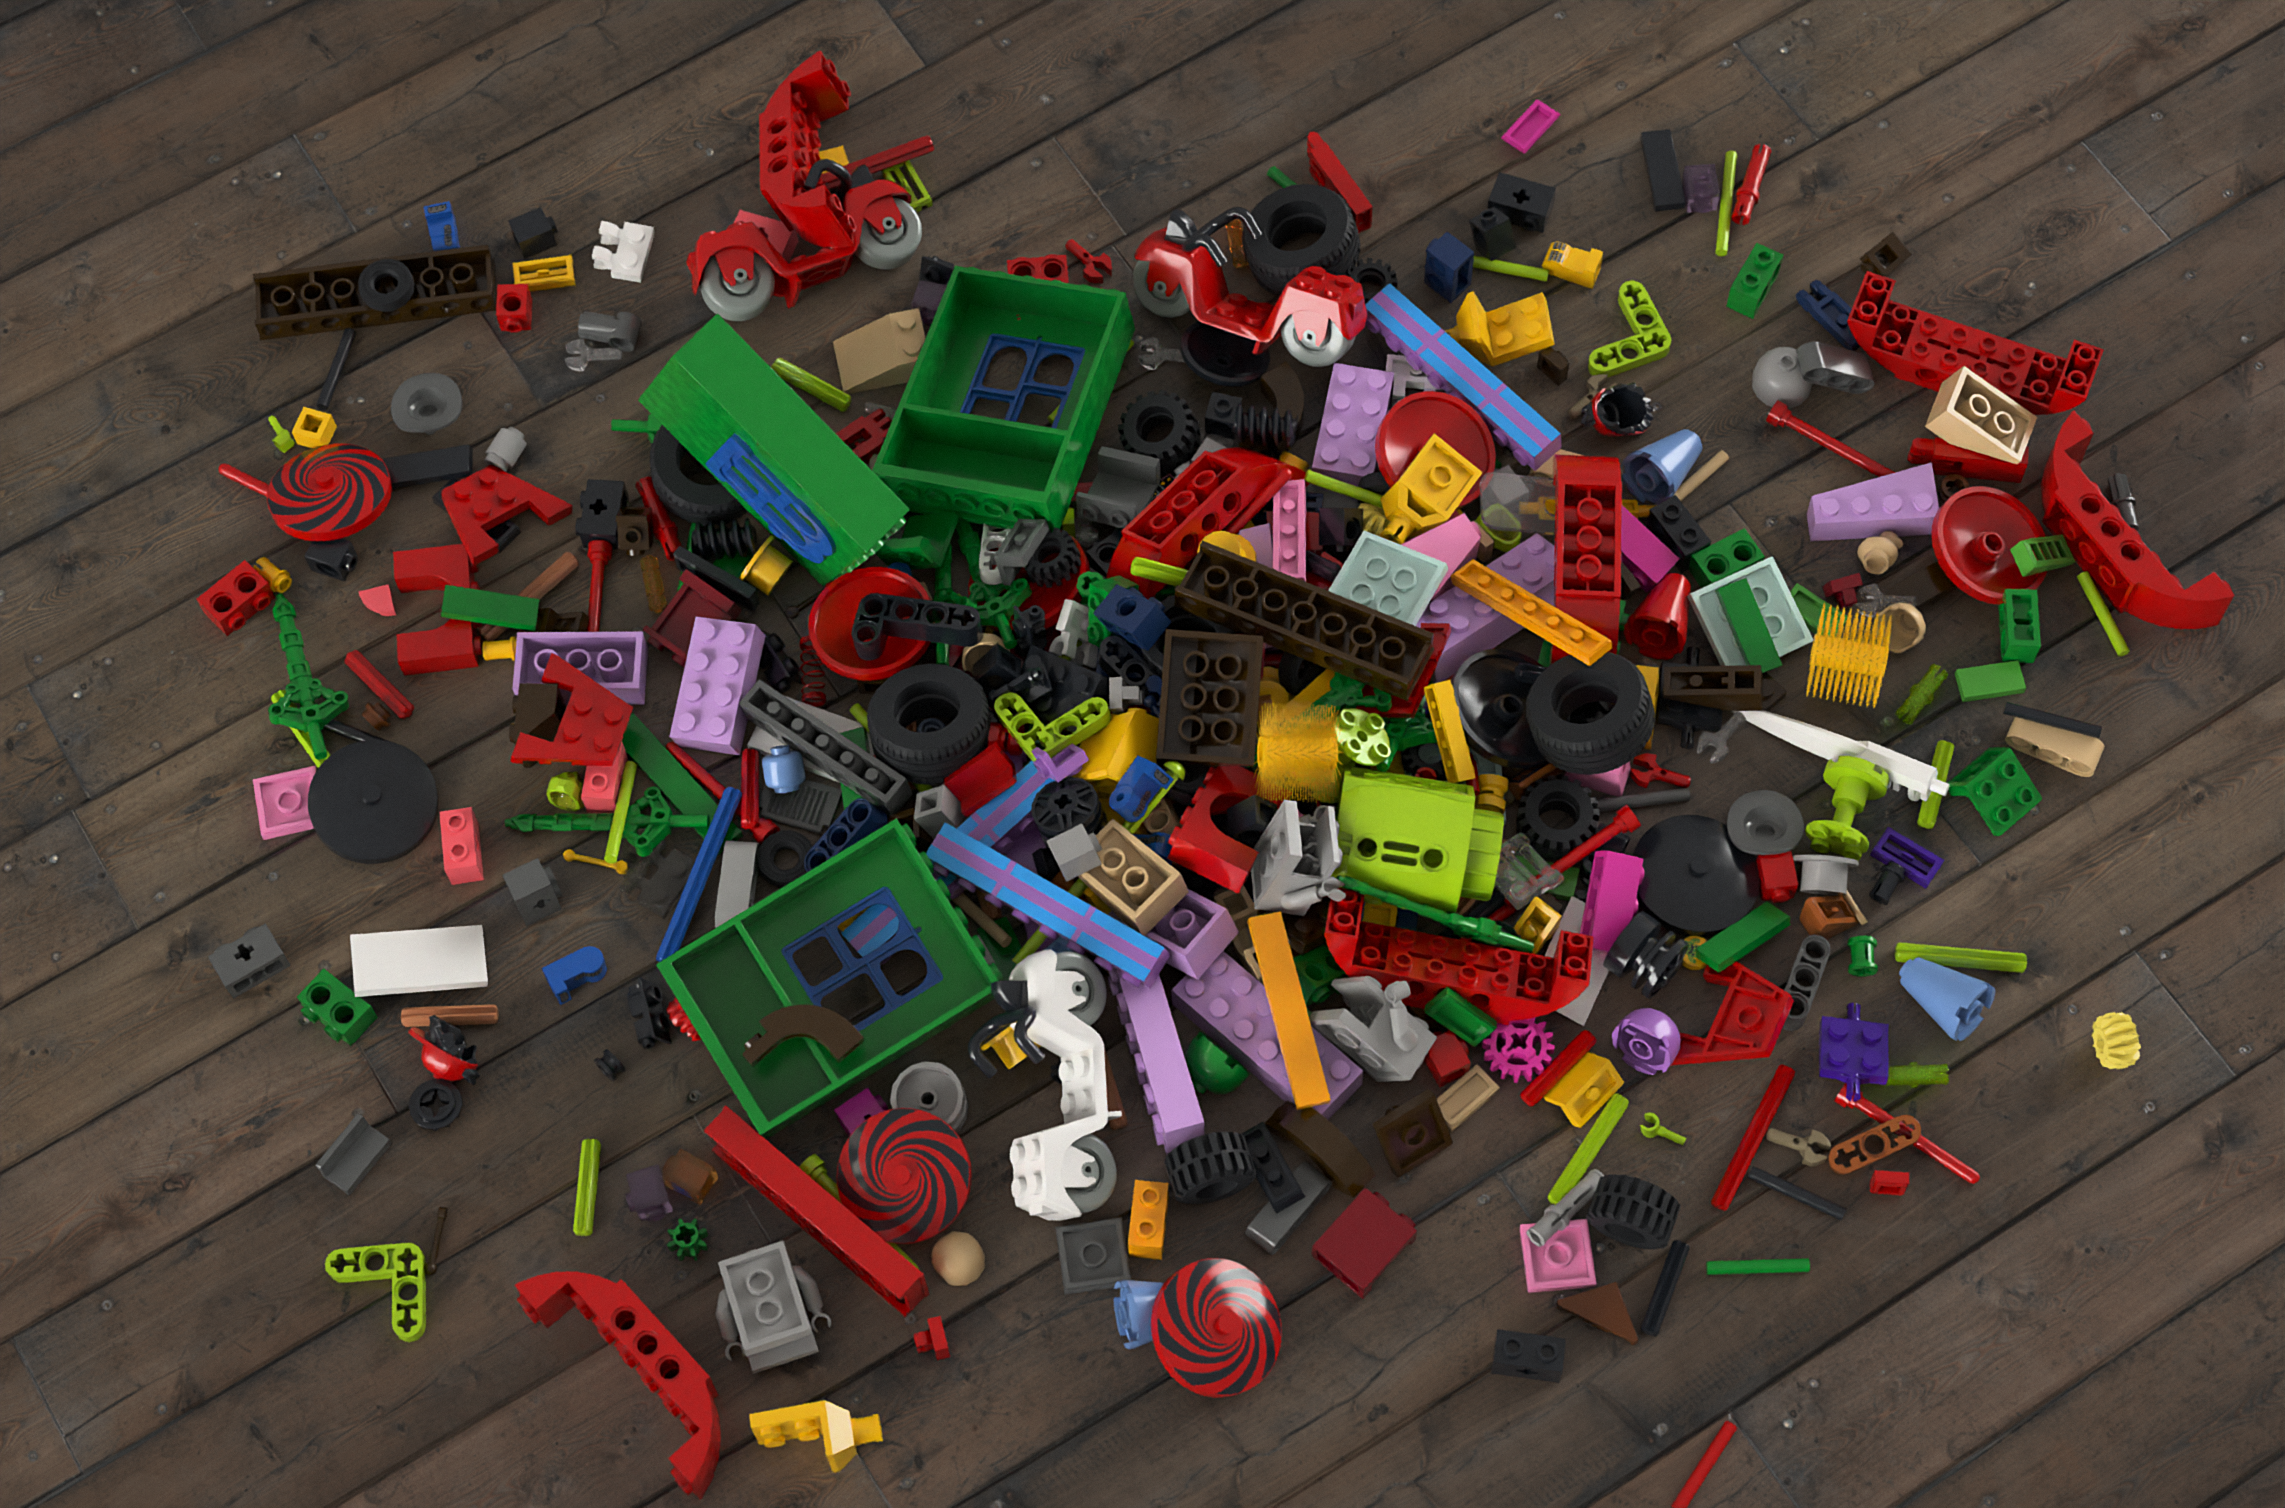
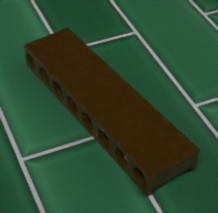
M488 244L253 274L256 296L255 326L259 332L260 340L345 330V328L355 329L496 311L497 284L495 259L492 258ZM394 259L400 261L411 272L414 280V292L410 300L399 309L387 312L378 311L369 307L361 297L359 277L369 264L377 260ZM383 277L377 281L375 290L382 294L390 293L396 289L398 281L393 277Z
M1202 541L1200 544V550L1180 586L1177 585L1175 589V607L1244 635L1263 636V643L1406 701L1411 696L1434 651V633L1205 541Z

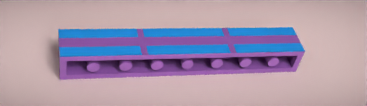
M1390 283L1365 304L1367 311L1366 326L1375 334L1379 332L1393 351H1400L1405 355L1407 362L1413 369L1423 371L1427 375L1429 382L1436 389L1442 388L1447 394L1455 396L1470 405L1484 420L1493 439L1500 446L1504 447L1506 445L1512 450L1514 457L1523 466L1529 465L1536 471L1562 448L1561 433Z
M1033 761L1016 774L1017 782L976 810L957 829L998 853L1006 854L1012 848L1015 839L1022 833L1030 832L1036 826L1031 815L1032 802L1036 794L1046 784L1055 781L1048 776L1046 778L1042 777L1035 768ZM935 871L932 874L936 881L939 879L943 880L951 893V899L957 898L965 890L957 884L959 878L950 873L947 878ZM875 904L870 906L841 934L864 957L890 941L896 935L899 928V920L896 913L890 907ZM892 955L883 960L880 963V965L886 963L892 957Z
M946 822L926 852L933 864V871L945 878L948 877L949 873L959 878L957 884L971 893H974L976 889L986 894L984 899L999 909L1002 908L1003 904L1013 909L1011 913L1013 917L1027 925L1030 920L1039 924V931L1053 940H1056L1058 936L1068 941L1066 947L1082 955L1085 952L1096 957L1093 961L1095 964L1108 972H1111L1113 968L1124 973L1121 978L1136 988H1139L1140 984L1151 988L1171 955L1160 944Z

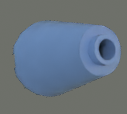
M1683 429L1630 453L1622 461L1621 467L1624 466L1625 473L1622 475L1623 482L1631 494L1642 503L1647 500L1654 503L1653 505H1658L1674 496L1702 452L1700 437L1690 430Z
M1920 957L1913 961L1911 959L1906 961L1899 972V976H1901L1900 984L1946 1034L1956 1041L1957 1039L1962 1041L1973 1033L1984 1019L1979 1016L1983 1007L1985 1006L1990 1009L1995 997V988L1989 983Z
M1121 1280L1115 1283L1114 1289L1120 1288V1297L1114 1298L1115 1318L1120 1336L1127 1335L1129 1340L1128 1343H1124L1125 1348L1134 1349L1153 1341L1151 1332L1152 1309L1157 1294L1164 1283Z

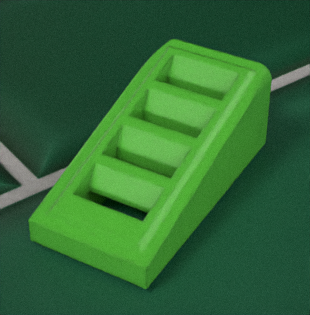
M2063 535L2022 540L2010 549L2022 577L2075 563ZM2048 546L2050 547V549H2051V551H2052V553H2053V555H2054V559H2053V557H2052V554H2051V552H2050Z

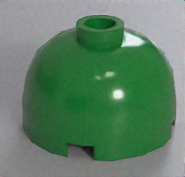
M1201 1031L1198 1032L1186 1049L1184 1057L1193 1087L1201 1094L1208 1090L1216 1095H1226L1235 1091L1251 1074L1223 1048L1213 1044V1040Z

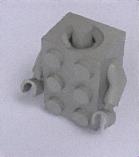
M1284 800L1253 848L1259 852L1251 870L1255 909L1272 912L1281 911V913L1304 916L1310 906L1322 901L1324 896H1328L1337 902L1342 901L1346 897L1344 892L1337 889L1344 886L1345 883L1337 878L1330 877L1334 870L1340 867L1342 862V850L1338 848L1337 839L1339 823L1335 820L1337 812L1334 811V807L1321 805L1315 810L1313 816L1307 814L1298 817L1297 801Z
M1370 976L1334 979L1331 986L1342 994L1345 1004L1351 1010L1349 1012L1343 1008L1313 1011L1309 1017L1311 1026L1377 1082L1411 1080L1437 1037L1428 1030L1429 1026L1425 1021L1409 1014L1406 1006L1401 1001L1410 996L1408 983L1406 981H1396L1388 985L1385 991L1381 990V984Z
M784 1241L750 1250L744 1254L718 1262L725 1289L718 1296L716 1319L723 1340L728 1342L725 1350L727 1359L732 1361L729 1353L730 1347L733 1345L740 1346L743 1357L746 1354L752 1372L755 1374L819 1352L812 1331L813 1328L814 1331L818 1332L814 1324L815 1319L819 1316L825 1317L829 1328L831 1326V1319L827 1313L822 1311L824 1304L816 1281L801 1266H792ZM801 1293L803 1295L807 1310L810 1312L812 1311L813 1314L811 1318V1325L809 1322V1318L805 1309ZM738 1335H740L741 1341L737 1340Z

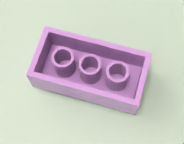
M1334 363L1312 471L1358 486L1361 478L1365 475L1377 472L1378 463L1375 453V440L1378 427L1390 408L1394 383L1393 372Z
M703 617L695 618L669 736L679 747L740 755L748 719L739 702L756 683L766 636L756 624Z
M517 632L512 688L515 695H518L519 683H541L544 670L551 653H553L629 705H644L648 646L643 632ZM559 688L565 705H568L572 692Z
M1188 889L1189 893L1145 936L1165 947L1171 954L1166 962L1167 964L1198 980L1236 937L1239 931L1227 908ZM1113 911L1107 914L1110 917L1128 926Z

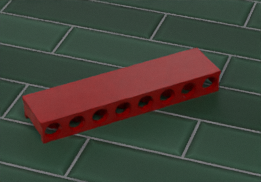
M725 1105L722 1108L723 1111L704 1129V1133L717 1143L712 1152L906 1318L918 1303L929 1295L924 1274ZM896 1297L899 1300L904 1297L906 1304L898 1302Z

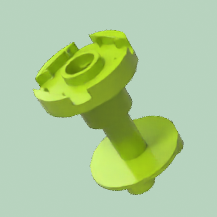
M1350 708L1342 710L1337 715V721L1335 719L1334 722H1336L1335 733L1337 730L1336 739L1338 737L1337 743L1339 744L1338 752H1342L1338 753V760L1341 763L1337 762L1336 776L1334 772L1335 787L1333 783V799L1331 782V787L1328 785V798L1327 787L1325 788L1324 802L1323 783L1322 802L1329 803V790L1331 788L1329 804L1338 803L1344 765L1354 767L1356 763L1365 766H1376L1389 757L1391 753L1389 737L1384 729V720L1378 714H1369L1360 709ZM1319 782V786L1317 787V790H1318V792H1317V800H1318V796H1319V787H1320V801H1321L1322 790H1321V786H1320V782Z
M1839 756L1837 762H1833L1832 759L1828 760L1823 778L1835 790L1832 804L1836 811L1832 821L1816 820L1807 824L1805 834L1812 841L1810 847L1819 853L1831 851L1841 854L1845 858L1861 859L1862 854L1868 851L1869 841L1860 831L1852 828L1851 825L1855 814L1863 812L1866 800H1876L1885 796L1890 778L1884 770L1879 774L1874 771L1875 764L1852 756Z

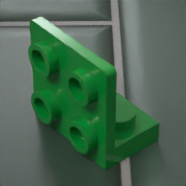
M955 512L910 516L902 538L884 540L885 544L875 554L888 566L895 562H901L908 565L911 570L941 567L959 515Z
M1989 747L1947 783L1950 784L1948 792L1951 796H1966L1970 798L1994 836H2001L2042 800V796L2010 747Z

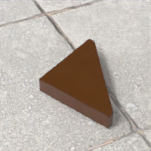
M1617 1282L1566 1297L1556 1302L1559 1310L1563 1309L1582 1318L1584 1322L1607 1333L1615 1334L1629 1341L1632 1345L1637 1344L1639 1341Z

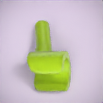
M272 415L268 420L277 433L272 442L282 453H286L295 445V442L288 430L283 429L276 417Z
M1654 1113L1644 1114L1646 1121L1655 1124L1652 1128L1640 1125V1130L1646 1138H1654L1659 1135L1682 1146L1684 1145L1686 1138L1661 1126L1657 1115Z

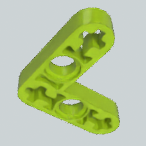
M1637 281L1623 283L1618 295L1619 306L1635 335L1592 351L1588 362V371L1592 376L1604 374L1608 375L1607 378L1662 359L1669 353L1671 336L1649 294L1641 283ZM1627 293H1631L1633 296L1637 295V307H1635V302L1631 296L1626 297ZM1639 315H1648L1652 318L1653 322L1649 325H1642L1638 323L1636 318ZM1656 340L1657 343H1663L1662 347H1658L1657 344L1652 345V341ZM1631 348L1637 352L1638 356L1633 359H1627L1621 352L1624 349ZM1597 360H1601L1602 363H1607V367H1603L1602 364H1597Z
M1016 693L1003 694L994 703V709L999 721L1033 762L1037 760L1032 753V750L1036 748L1035 741L1037 739L1045 748L1043 751L1047 752L1050 758H1052L1070 744L1078 745L1105 728L1112 718L1107 702L1099 697L1084 701L1046 726L1042 724L1024 700ZM1011 707L1012 709H1015L1017 715L1013 717L1012 713L1007 708ZM1030 723L1034 725L1029 732H1018V729L1024 724ZM1068 726L1077 727L1076 731L1071 735L1065 736L1061 734L1062 730Z
M413 1243L342 1248L334 1250L328 1255L325 1261V1268L331 1278L337 1282L392 1279V1327L394 1332L405 1342H413L422 1337L426 1328V1273L424 1271L426 1259L417 1245ZM408 1253H412L417 1258V1260L411 1261V1272L414 1276L407 1275V1267L401 1261L407 1259ZM373 1255H381L384 1257L383 1266L376 1271L368 1270V1259ZM340 1259H345L348 1264H358L359 1262L361 1271L358 1272L355 1265L345 1266L343 1272L339 1273L334 1266L340 1265ZM408 1284H414L418 1287L416 1297L408 1301L401 1299L400 1292L402 1288ZM404 1309H411V1318L417 1323V1325L411 1326V1332H406L401 1327V1325L407 1323V1313Z

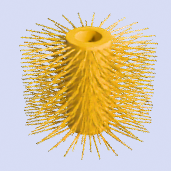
M1830 605L1825 621L1824 635H1821L1825 614L1824 607L1819 617L1817 634H1815L1809 661L1811 668H1809L1806 695L1808 696L1814 676L1813 672L1816 666L1813 697L1816 695L1818 682H1820V673L1822 672L1821 691L1819 692L1821 694L1824 691L1826 677H1828L1826 700H1828L1835 671L1837 674H1835L1833 698L1837 696L1839 682L1841 681V696L1839 698H1843L1845 685H1847L1846 701H1849L1853 680H1855L1856 683L1854 682L1855 687L1853 691V698L1855 699L1852 700L1853 703H1856L1859 689L1861 690L1859 699H1864L1867 685L1868 694L1866 696L1868 698H1866V702L1871 700L1870 695H1872L1873 688L1875 690L1873 691V699L1875 700L1872 701L1873 704H1877L1876 698L1879 697L1878 691H1880V683L1882 684L1888 660V646L1891 635L1890 626H1892L1890 621H1892V618L1889 617V623H1887V629H1885V637L1883 634L1885 620L1880 622L1881 627L1878 630L1877 622H1879V619H1874L1871 633L1870 624L1872 622L1870 620H1872V616H1870L1867 620L1866 630H1864L1865 619L1863 618H1865V614L1861 615L1860 628L1857 632V616L1859 613H1855L1853 626H1851L1850 618H1852V615L1850 614L1852 610H1850L1848 613L1849 617L1846 620L1845 632L1843 633V638H1841L1842 628H1844L1845 608L1842 609L1836 633L1837 614H1839L1837 610L1839 607H1836L1832 628H1830L1829 624L1832 616V605Z
M1270 703L1268 726L1265 713L1263 725L1262 706L1261 733L1259 729L1260 737H1258L1257 753L1255 754H1257L1256 762H1258L1259 767L1258 776L1260 773L1259 785L1261 779V788L1263 780V797L1265 786L1266 798L1269 776L1268 801L1270 782L1271 801L1272 787L1275 792V783L1277 801L1279 781L1282 794L1284 783V800L1286 787L1288 797L1287 784L1290 786L1289 793L1292 784V798L1294 786L1296 797V784L1297 796L1300 785V799L1303 784V800L1304 786L1305 792H1307L1308 784V802L1309 795L1312 802V787L1315 792L1316 783V793L1313 794V801L1316 794L1317 803V787L1319 782L1322 790L1321 803L1323 783L1324 802L1325 788L1327 787L1328 798V785L1331 787V782L1333 799V783L1335 787L1334 772L1336 776L1337 762L1341 763L1338 760V753L1342 752H1338L1339 744L1337 743L1338 737L1336 739L1337 730L1335 733L1336 722H1334V717L1332 727V705L1331 721L1329 720L1330 707H1328V722L1326 717L1324 725V705L1323 719H1321V705L1319 724V704L1317 723V707H1315V719H1313L1312 712L1311 723V705L1309 721H1305L1306 712L1303 721V708L1301 721L1300 708L1299 721L1297 714V720H1295L1294 705L1292 722V704L1291 719L1288 713L1287 720V703L1285 722L1284 704L1283 717L1281 715V704L1279 722L1278 703V716L1275 724L1273 711L1271 720ZM1310 782H1311V794L1309 793ZM1319 787V796H1318V800H1319V801H1320V787ZM1330 788V790H1329V803H1330V792H1331V788Z

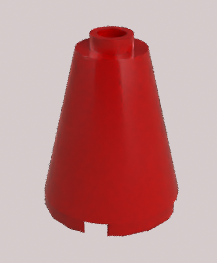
M1679 573L1665 574L1627 619L1624 627L1625 638L1630 645L1634 642L1640 647L1639 653L1654 659L1668 660L1673 658L1676 653L1679 652L1680 654L1683 651L1687 638L1690 601L1687 595L1691 593V584L1688 579Z

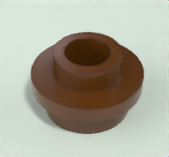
M368 702L365 705L366 709L361 714L376 730L380 731L383 727L388 728L391 725L388 721L391 715L381 704L377 702L373 706Z

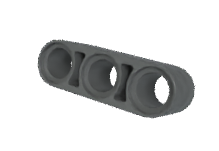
M1816 341L1805 343L1797 349L1802 377L1806 382L1853 394L1867 392L1875 385L1869 358L1866 354Z
M1820 935L1806 937L1798 951L1785 991L1791 994L1794 999L1792 1007L1798 1009L1800 1015L1793 1016L1788 1014L1783 1026L1785 1030L1795 1031L1800 1029L1810 1011L1831 950L1829 942ZM1806 951H1816L1821 958H1811ZM1796 979H1805L1811 986L1802 987L1796 982Z
M1304 1161L1293 1172L1306 1197L1277 1214L1271 1203L1268 1202L1253 1219L1245 1232L1246 1236L1270 1255H1274L1326 1195L1333 1183L1307 1161Z

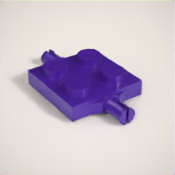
M1854 1002L1847 1004L1846 1019L1822 1016L1819 1035V1077L1837 1079L1846 1083V1098L1851 1101L1852 1096L1853 1101H1858L1861 1098L1860 1085L1867 1083L1886 1085L1888 1080V1024L1860 1020L1861 1005L1856 1003L1854 1008Z

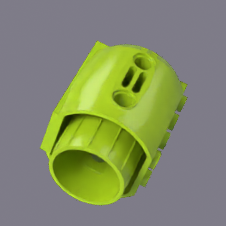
M1344 765L1336 809L1337 814L1335 815V820L1339 823L1337 839L1338 848L1342 850V862L1340 867L1336 868L1330 877L1337 878L1338 875L1343 877L1346 875L1361 882H1366L1371 887L1383 891L1388 890L1397 895L1405 896L1408 900L1441 909L1445 913H1448V911L1456 912L1460 897L1489 901L1493 893L1498 870L1504 815L1499 812L1474 808L1476 796L1473 786ZM1367 894L1364 895V902L1383 904L1378 898Z

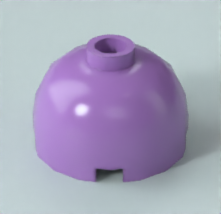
M1640 1008L1630 1012L1618 1023L1612 1033L1615 1049L1619 1046L1624 1053L1622 1059L1637 1071L1648 1075H1655L1657 1071H1667L1680 1050L1681 1040L1677 1026L1669 1016L1652 1008Z

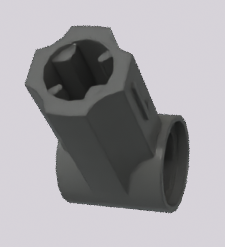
M584 311L579 318L578 335L582 339L606 342L619 351L630 352L634 350L642 321L638 316L629 312H619L616 316Z

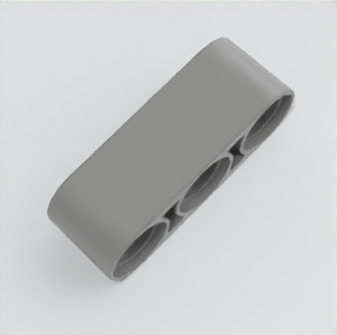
M725 842L715 910L716 928L754 905L759 868L757 855L760 845L758 842Z

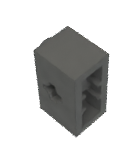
M538 858L502 874L526 926L562 909L557 898L563 895L550 867L543 868Z
M266 923L260 927L257 926L247 930L241 938L232 943L219 946L213 954L208 956L233 999L291 966Z

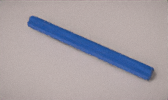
M728 786L723 792L657 953L656 960L659 962L679 951L742 797V792L736 788Z

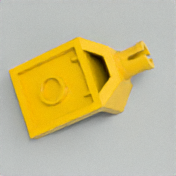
M1474 291L1469 292L1456 315L1457 325L1454 328L1445 330L1458 344L1466 348L1474 358L1492 367L1555 345L1547 299L1543 292L1485 312Z
M1433 434L1399 480L1381 497L1380 500L1386 519L1390 521L1388 526L1381 532V537L1388 540L1395 534L1392 542L1401 545L1405 543L1408 536L1415 538L1445 523L1482 472L1436 434Z
M825 1400L749 1414L751 1429L758 1444H765V1447L768 1448L782 1446L785 1444V1440L799 1438L800 1441H812L820 1437L819 1434H823L826 1457L833 1473L840 1472L857 1454L856 1446L869 1442L883 1441L878 1414L857 1419L851 1418L848 1410Z

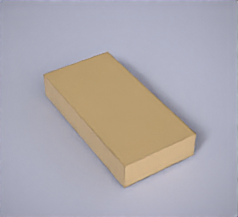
M1478 1064L1437 1098L1450 1133L1500 1090V1087Z

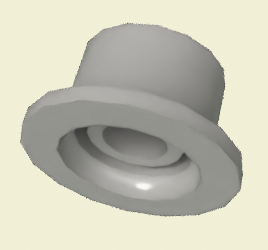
M1827 855L1793 856L1795 863L1802 864L1800 891L1812 894L1846 895L1848 868L1859 865L1858 860Z

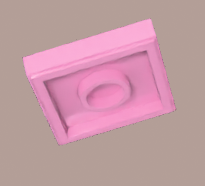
M315 765L253 779L259 825L263 840L314 829L308 811V792L311 781L318 770Z
M1587 1219L1569 1220V1225L1564 1230H1558L1541 1247L1533 1244L1527 1235V1230L1536 1223L1520 1224L1519 1229L1528 1293L1596 1287L1597 1283Z

